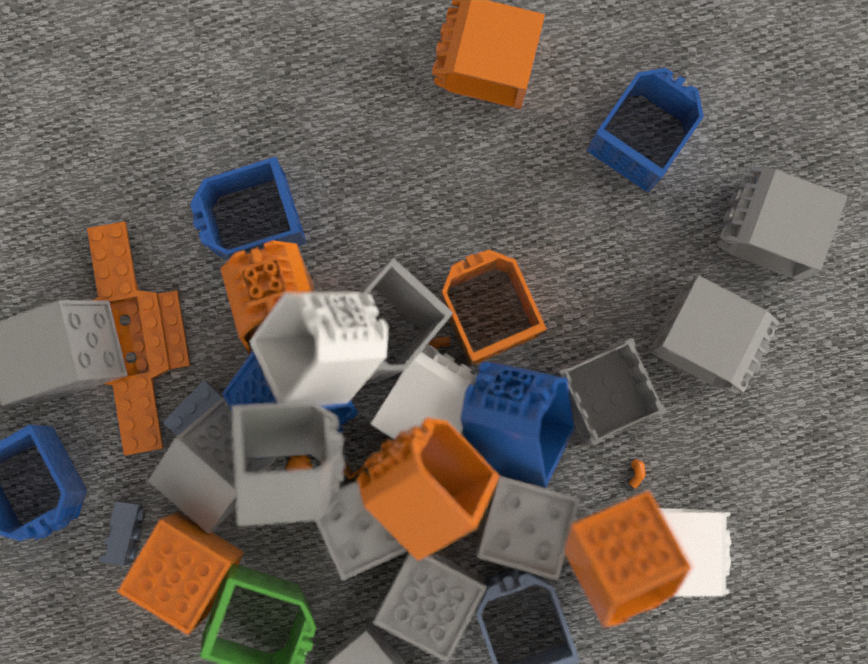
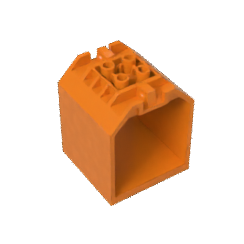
M452 0V6L459 8L449 7L446 14V23L442 24L441 41H438L437 59L432 69V75L437 76L434 78V84L451 93L521 110L545 14L489 0Z
M270 241L264 243V249L259 250L255 248L250 250L251 253L246 254L244 250L234 253L221 268L238 336L249 355L253 351L250 340L284 293L315 292L312 279L297 244Z
M486 250L467 256L465 258L466 262L461 260L452 265L442 290L441 302L453 312L449 320L470 367L537 338L547 330L515 259L492 250ZM497 269L509 275L531 324V328L473 353L448 297V293L452 287Z
M425 418L421 423L422 427L413 426L406 432L402 430L396 435L394 440L391 441L389 439L381 446L382 450L380 453H372L370 458L365 461L364 466L368 469L370 475L368 476L362 471L357 477L364 507L417 561L477 527L500 477L446 420Z
M650 491L572 524L564 549V554L603 627L620 625L634 615L645 610L648 612L658 607L679 592L693 568Z
M176 512L160 519L117 592L189 635L211 612L223 577L233 563L240 564L245 552L214 533L208 534L193 520Z

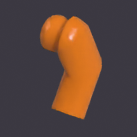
M434 337L428 342V345L436 350L439 347L450 346V337Z
M634 459L631 462L635 475L628 482L634 489L638 487L646 476L645 464L638 459Z

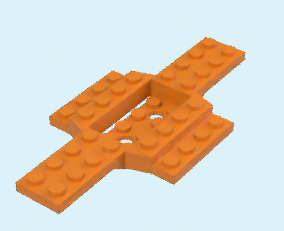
M125 221L87 228L98 297L94 300L110 302L128 375L105 383V385L113 386L124 456L164 449L155 397L154 379L172 369L191 366L179 293L177 290L159 294L139 291L135 277L128 228ZM123 315H128L131 319L127 326H123L120 323V317ZM129 352H134L137 356L134 363L126 361V355Z

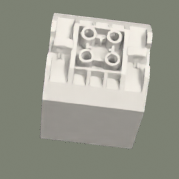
M354 291L290 292L283 294L250 340V344L278 403L314 401L320 406L348 403L386 358L388 327L384 319H380L377 323L375 318L379 312L376 306H372L375 302L370 294Z
M427 344L408 368L404 370L371 425L395 439L396 435L402 430L406 432L413 426L422 427L421 423L425 418L448 421L461 434L463 429L460 418L465 391L469 384H475L477 375L471 374V369L464 364L460 366L455 364L453 357L446 353L442 356L434 347Z
M659 508L693 566L679 592L674 596H722L729 594V589H726V576L729 575V567L731 565L729 557L731 539L730 530H726V517L730 516V512Z

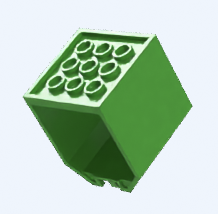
M233 563L221 581L201 639L200 657L220 664H303L308 651H311L313 642L309 638H313L316 625L311 608L300 585ZM235 585L300 605L285 648L271 654L217 637Z

